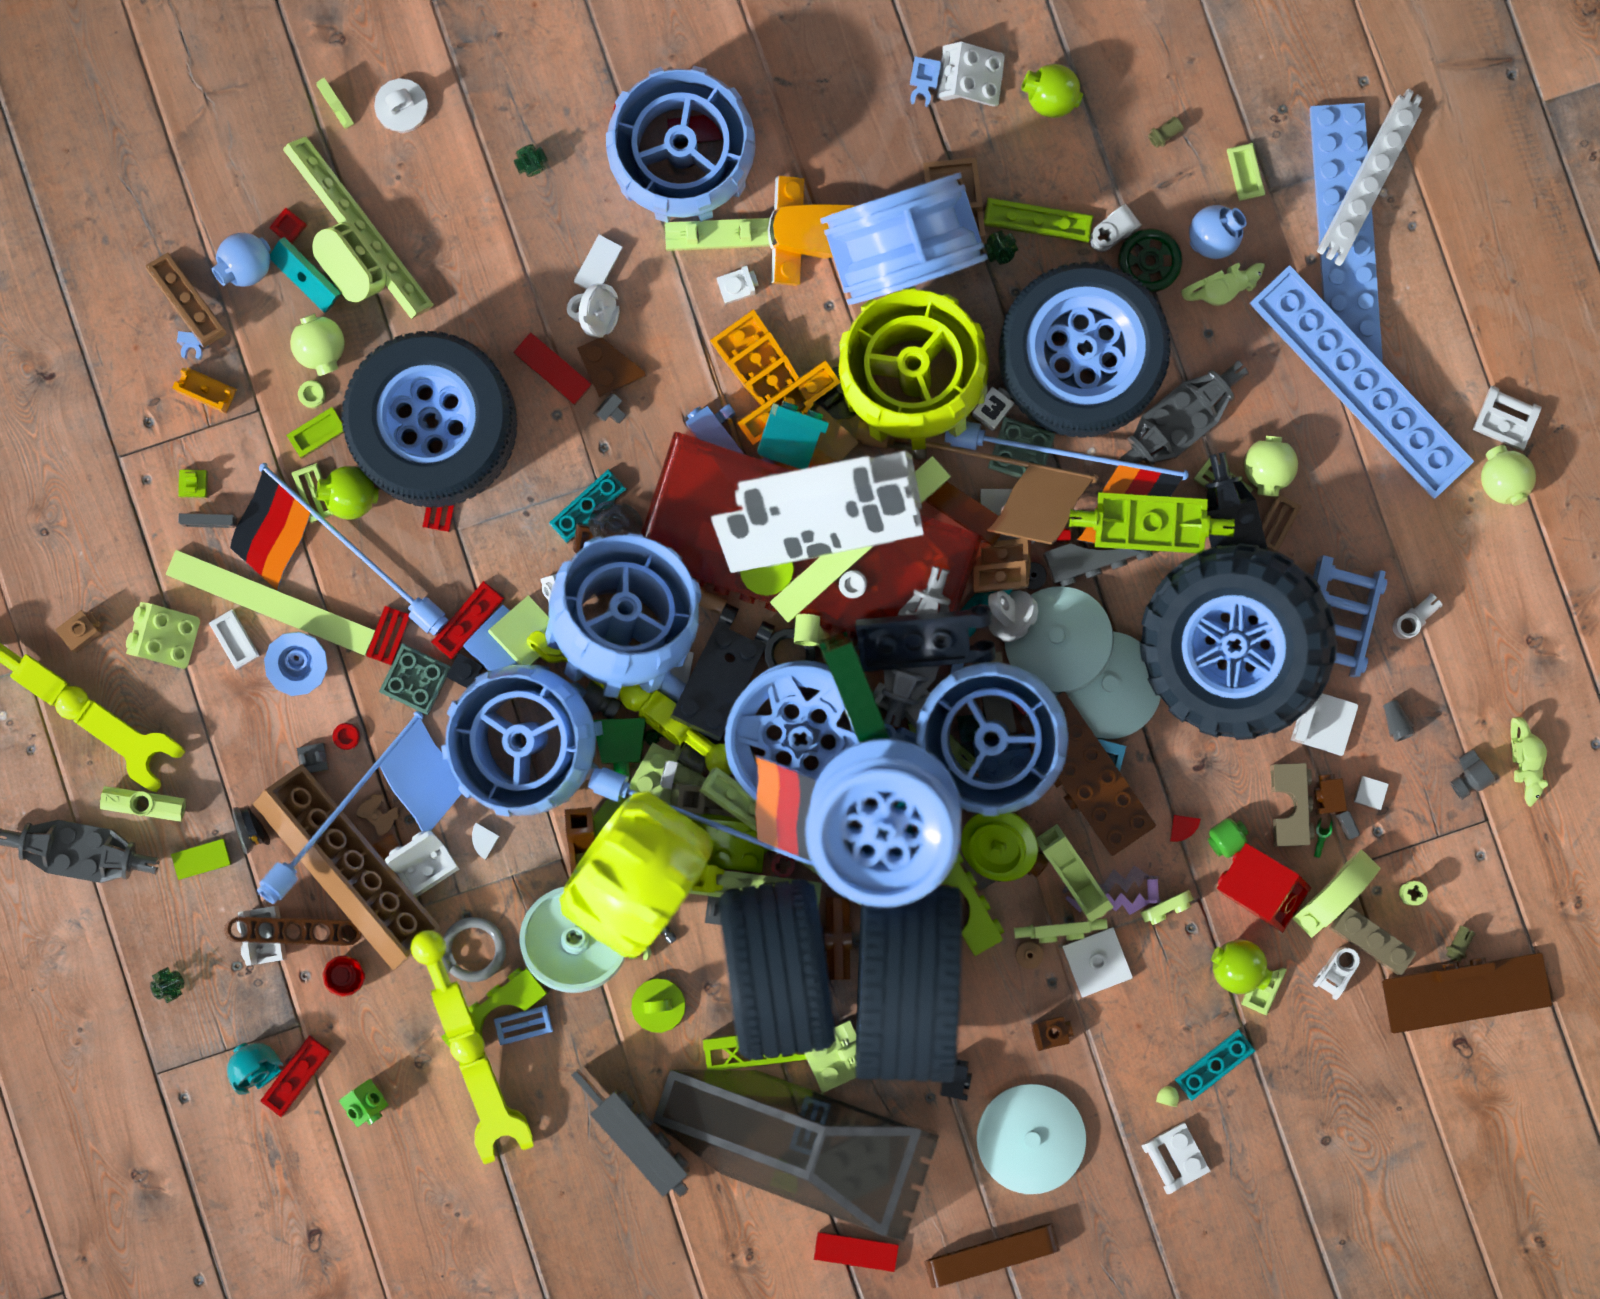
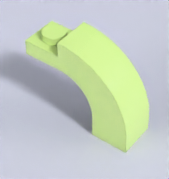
M1361 849L1343 865L1328 885L1300 909L1292 919L1312 938L1323 927L1326 928L1360 895L1381 868Z

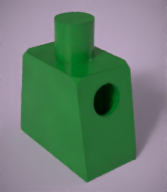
M645 718L593 720L594 722H602L603 734L596 736L601 763L613 764V771L626 775L630 779L629 763H641L644 734L647 724Z

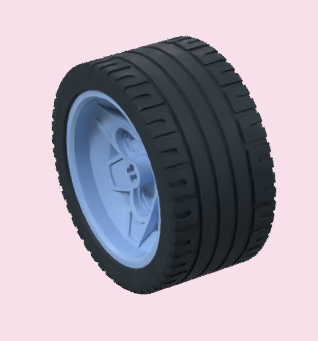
M938 886V888H934L926 895L914 901L895 906H873L861 903L856 1018V1077L858 1079L878 1080V1078H881V1080L898 1079L899 1081L915 1080L926 1082L928 1080L932 1082H952L954 1080L959 1034L962 957L961 894L958 887Z

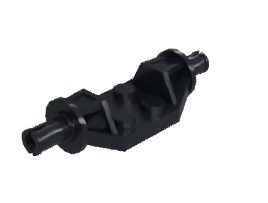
M1226 452L1218 453L1220 465L1218 464L1216 454L1209 455L1215 479L1212 480L1213 482L1205 484V487L1208 488L1206 499H1208L1207 515L1212 519H1234L1235 521L1233 527L1223 526L1224 529H1234L1233 537L1209 535L1211 548L1220 545L1249 544L1259 545L1260 548L1268 550L1256 499L1241 482L1243 477H1234V475L1230 474ZM1215 487H1217L1218 505L1216 503Z

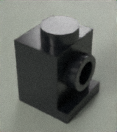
M956 1060L954 1080L952 1082H941L939 1092L941 1096L967 1101L968 1095L964 1094L963 1091L964 1089L969 1090L972 1073H968L969 1061Z

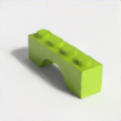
M957 851L958 854L951 869L939 884L958 887L966 898L969 906V917L962 929V936L973 956H976L1003 941L1001 934L1004 933V930L997 918L992 920L987 911L991 907L984 895L978 897L973 888L977 886V883L970 871L965 873L960 863L964 862L959 851Z
M520 967L507 976L510 981L502 988L499 984L486 993L488 999L480 1005L476 1001L469 1007L476 1032L482 1038L484 1021L493 1009L502 1005H513L526 1011L548 994V991L528 968L524 970ZM445 1033L441 1038L450 1048L451 1042H449L448 1036Z

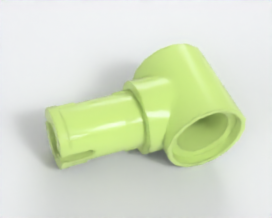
M812 614L796 615L795 644L820 647L818 640L830 637V634L823 631L820 626L819 616Z

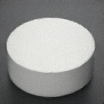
M856 570L847 571L840 578V591L848 598L861 596L867 588L866 577Z

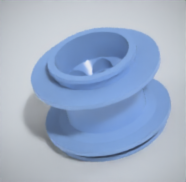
M877 739L862 742L844 750L829 762L822 771L811 798L806 826V839L808 850L816 869L823 879L840 894L867 905H901L926 895L944 879L957 855L961 821V804L954 780L943 764L926 750L911 743L893 739ZM868 797H874L879 803L876 806H868L864 800ZM901 799L907 803V806L898 809L893 806L892 802ZM857 819L862 822L863 826L852 828L848 822ZM915 824L919 827V830L915 833H910L905 830V826ZM879 827H882L884 830H888V833L884 834L883 831L878 832Z

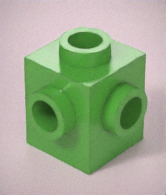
M368 1079L339 1100L356 1127L365 1122L370 1126L383 1117L380 1111L389 1106L383 1094L377 1089L371 1079Z

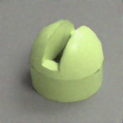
M1165 1086L1158 1092L1156 1102L1177 1107L1179 1094L1175 1088Z

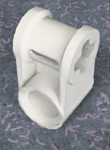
M1124 204L1094 228L1090 236V244L1094 250L1105 252L1122 239L1124 240L1134 233L1142 224L1129 207ZM1099 235H1108L1107 240L1103 239L1100 241L1098 239Z
M1348 947L1337 948L1316 976L1313 986H1320L1332 994L1333 999L1337 1000L1345 990L1351 976L1360 963L1358 953ZM1349 952L1352 955V963L1347 967H1342L1339 963V957L1342 953ZM1326 979H1329L1330 981H1332V982L1335 983L1336 985L1333 986L1332 984H1330L1329 982H1327Z

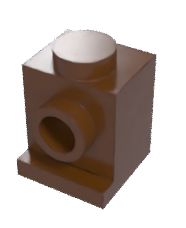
M1335 774L1318 776L1319 782H1317L1318 787H1314V797L1316 804L1320 803L1321 809H1315L1316 815L1347 811L1343 778L1335 779Z
M1063 1016L1030 1023L1037 1051L1070 1044L1069 1038L1074 1037L1070 1021L1065 1022ZM1052 1028H1056L1059 1032L1058 1037L1054 1039L1049 1037V1030Z

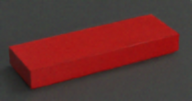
M531 332L513 352L573 405H576L592 386L588 380Z
M483 581L431 643L453 660L461 651L463 645L486 622L505 598Z
M309 1035L260 1102L278 1116L283 1117L332 1051Z
M817 1232L813 1260L895 1272L899 1244Z

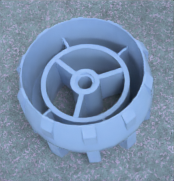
M693 66L692 69L675 68L663 70L662 67L650 70L649 76L637 82L628 92L622 91L615 101L616 107L606 133V151L610 169L620 186L621 192L628 201L634 200L640 206L654 212L656 220L669 223L671 217L685 218L698 216L700 222L713 218L712 211L726 203L732 196L739 198L746 187L745 180L753 164L756 146L752 119L742 101L741 95L734 87H728L721 80L707 74V69ZM683 109L681 125H675L667 131L664 138L665 144L639 152L641 137L653 119L667 111ZM691 110L700 112L710 118L722 134L724 146L716 166L698 152L696 135L689 128ZM678 142L688 143L684 149L674 147ZM668 159L675 168L685 169L695 164L707 175L694 182L677 184L656 177L646 166Z
M628 533V535L590 539L585 542L583 549L577 552L570 561L563 562L557 573L549 598V622L545 637L547 646L561 650L568 660L564 674L573 682L586 676L593 681L604 684V696L618 698L620 689L624 686L640 685L644 691L651 693L661 688L665 674L674 667L683 666L696 638L699 626V602L702 595L699 583L694 579L692 580L688 569L681 561L682 557L676 551L645 538L641 534ZM603 594H616L609 603L607 613L586 622L582 610V605L586 601ZM641 602L653 611L660 623L641 613ZM632 638L642 643V645L626 646L631 642Z
M1001 662L980 663L967 666L952 673L942 680L930 693L917 721L916 746L929 752L947 769L957 787L961 808L983 814V816H997L999 814L1015 812L1031 805L1041 798L1055 783L1067 756V722L1063 709L1055 695L1043 683V680L1035 674L1017 666ZM985 695H998L1013 700L1029 715L1035 729V735H1010L1008 727L999 720L987 721L974 698ZM965 703H968L980 724V728L975 735V744L980 754L969 772L958 763L950 745V728L953 718ZM988 731L996 732L1000 738L999 743L996 746L987 745L984 741L985 733ZM1009 742L1036 743L1031 760L1017 774L1001 780H986L974 776L985 755L994 756L1000 754Z
M509 665L476 677V681L464 691L460 698L452 701L447 711L449 721L446 729V743L442 745L443 759H448L452 773L460 784L458 788L467 799L474 798L485 807L495 810L497 815L508 817L513 815H536L550 811L568 802L569 798L574 795L585 780L590 779L594 769L598 767L593 762L596 736L603 734L602 722L593 721L589 707L583 699L587 691L578 682L569 683L556 673L551 672L548 666ZM525 697L545 706L552 713L555 720L545 725H541L538 722L513 725L498 715L496 711L512 698ZM489 725L504 734L502 739L503 747L508 754L515 757L514 778L505 774L492 757L488 743ZM559 726L561 750L557 762L543 778L538 781L529 782L531 754L542 751L548 742L547 732ZM521 734L526 736L527 744L525 746L521 742Z

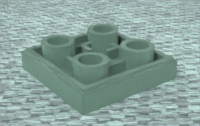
M1004 417L998 438L1051 448L1056 433ZM996 443L992 455L1046 465L1049 453ZM990 460L987 469L1020 479L1028 467Z
M402 643L379 692L429 715L451 666Z

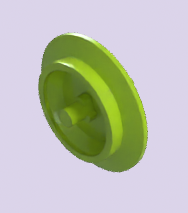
M1011 812L997 816H983V814L978 813L967 822L961 835V848L966 861L976 872L991 880L1013 881L1023 877L1032 869L1038 856V842L1033 830L1027 822Z

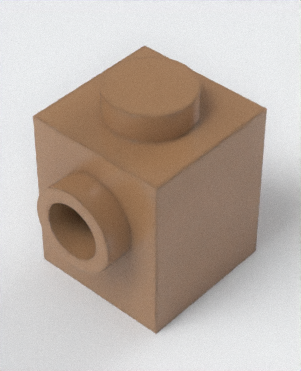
M80 610L55 629L69 649L75 653H78L102 634L98 628L101 623L92 612L88 614L83 610Z

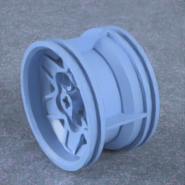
M961 172L820 219L821 224L827 222L829 229L824 230L835 261L844 293L850 292L851 298L847 299L848 305L901 290L988 259L987 253L981 255L979 250L984 248V244L978 232L965 191V185H958L957 179L962 178Z
M796 660L778 664L757 676L735 702L726 726V755L734 777L744 791L754 800H757L759 776L758 764L752 746L765 750L766 754L763 758L780 764L777 761V753L787 751L791 754L792 761L783 766L818 779L825 767L837 755L859 744L853 728L851 732L838 727L836 724L842 712H846L827 664L809 660ZM798 687H810L820 690V692L807 701ZM770 697L772 714L755 715L760 706ZM788 704H795L800 710L799 716L796 718L787 717L784 711L785 707ZM818 708L824 710L827 714V719L822 723L815 722L811 716L813 710ZM769 726H779L782 730V736L779 739L770 738L767 734ZM805 732L808 742L806 744L804 742L798 744L795 741L797 738L795 733L801 734ZM830 734L835 737L836 745L833 748H825L822 745L821 738L824 735ZM809 755L815 756L819 760V766L812 770L804 765V758Z

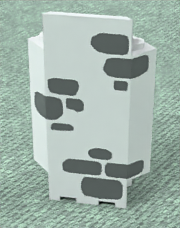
M907 452L875 458L868 456L738 483L739 490H736V499L738 506H743V510L711 517L731 573L759 567H772L924 535L919 512L922 506L912 455Z

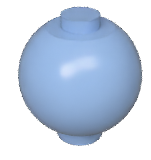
M1211 205L1201 209L1193 217L1189 227L1192 249L1210 259H1221L1234 253L1242 241L1243 228L1247 224L1244 214L1237 208L1231 210L1222 205Z
M250 233L232 234L220 244L216 253L217 265L212 267V272L223 286L229 282L241 287L254 285L261 281L269 270L270 246L264 238H258Z

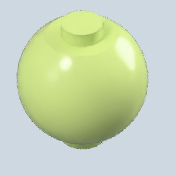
M315 314L301 318V324L294 328L290 341L291 350L296 360L307 368L316 369L318 376L339 369L337 361L342 356L345 346L344 335L340 327L331 319L323 316L317 318Z
M1266 436L1265 441H1257L1247 451L1244 459L1245 474L1248 480L1258 488L1257 495L1279 497V490L1287 487L1297 474L1298 458L1294 449L1288 443H1282V437Z
M1505 445L1489 450L1486 453L1488 461L1483 466L1481 473L1482 486L1487 495L1496 502L1512 504L1513 506L1527 501V496L1532 492L1536 482L1535 468L1530 459L1520 452L1508 451Z

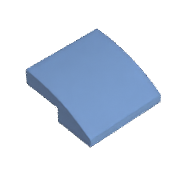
M504 605L463 645L488 671L509 665H519L488 632L493 625L510 611Z

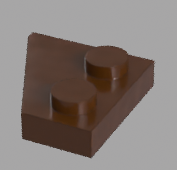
M602 337L577 347L599 398L647 377L645 371Z

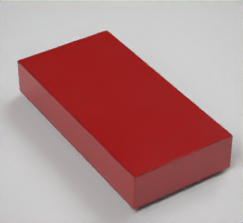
M705 115L690 116L689 128L694 131L697 143L723 141L720 130L710 118ZM682 117L667 119L668 130L675 125H681ZM678 142L674 146L688 145V143Z

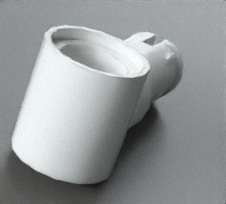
M1430 593L1415 609L1410 608L1404 615L1396 618L1392 626L1394 634L1400 639H1409L1416 636L1426 624V620L1443 606L1440 600L1431 605L1437 597ZM1403 619H1407L1413 624V630L1409 634L1401 629Z

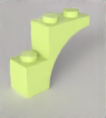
M1058 824L1037 837L1039 847L1090 922L1103 917L1109 910L1114 908Z

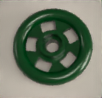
M1158 229L1139 230L1130 235L1121 246L1118 256L1119 269L1123 270V273L1127 272L1132 275L1133 279H1138L1142 286H1146L1150 292H1158L1172 285L1178 278L1182 268V253L1177 242L1166 232ZM1151 239L1162 242L1160 250L1149 247ZM1136 244L1143 248L1137 257L1130 253ZM1163 255H1171V267L1163 266ZM1153 257L1155 264L1147 265L1145 258ZM1134 264H1137L1143 272L1137 277L1130 268ZM1159 271L1162 279L1151 282L1149 274Z

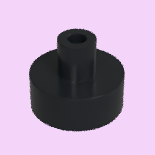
M1031 562L1029 584L1026 589L1037 590L1044 585L1047 574L1042 565Z

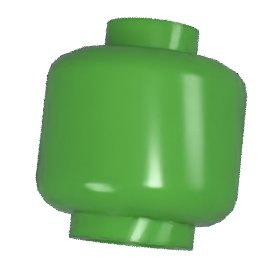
M1226 818L1209 830L1210 837L1207 841L1218 857L1223 855L1226 858H1231L1243 848L1245 843L1248 844L1245 836L1249 832L1242 821L1236 823L1233 819Z

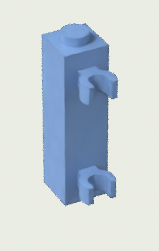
M730 404L724 406L715 415L708 406L703 409L699 406L687 415L689 420L686 421V425L735 490H739L738 483L760 479L763 473L774 466L775 463L772 459L766 457L753 466L722 426L724 422L736 415Z

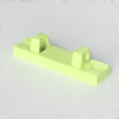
M770 218L665 222L666 251L770 246L768 240Z

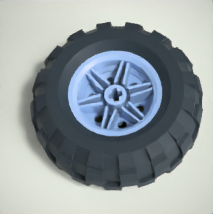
M1220 545L1203 550L1186 559L1168 573L1157 586L1154 595L1146 606L1141 622L1143 625L1142 639L1139 642L1141 661L1145 662L1149 677L1147 680L1155 695H1159L1169 707L1168 711L1182 723L1184 721L1199 728V732L1216 738L1225 736L1233 737L1236 740L1256 739L1265 734H1275L1291 726L1293 722L1306 714L1319 699L1330 680L1333 665L1336 661L1338 644L1335 634L1336 621L1331 605L1326 602L1320 590V585L1310 573L1307 574L1299 568L1293 559L1278 551L1272 552L1262 549L1259 545ZM1228 613L1231 616L1230 621L1227 623L1223 622L1221 614ZM1250 615L1258 618L1256 625L1248 621ZM1209 635L1216 642L1213 645H1208L1205 642V638ZM1239 639L1241 641L1240 646L1242 647L1234 649L1231 646L1233 644L1231 641ZM1264 639L1270 643V648L1267 650L1263 649L1260 645ZM1221 659L1227 661V668L1225 670L1218 668V661ZM1247 662L1255 666L1253 672H1248L1245 669Z

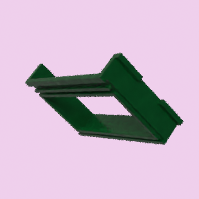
M844 631L824 640H818L858 743L877 739H890L847 632ZM897 799V800L893 801L892 804L897 803V802L902 801V800H901V799Z

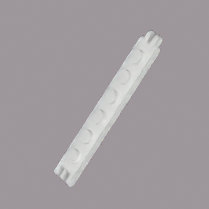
M1407 89L1403 96L1398 95L1317 249V252L1322 255L1327 247H1329L1330 249L1326 254V258L1332 260L1336 253H1339L1335 260V264L1339 266L1344 262L1422 111L1418 107L1422 97L1417 94L1411 102L1410 99L1414 92L1410 89Z

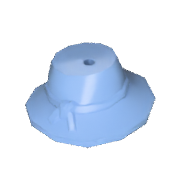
M303 632L282 634L269 644L264 658L266 677L277 690L290 696L309 694L322 684L328 670L324 648L315 637Z

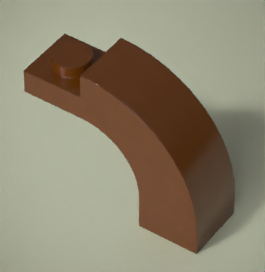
M592 807L565 809V827L571 874L596 838Z

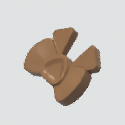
M373 794L371 800H367L360 805L357 810V817L367 819L368 822L375 826L377 834L383 836L392 829L394 820H398V809L394 807L383 815L382 811L377 809L384 799V795Z

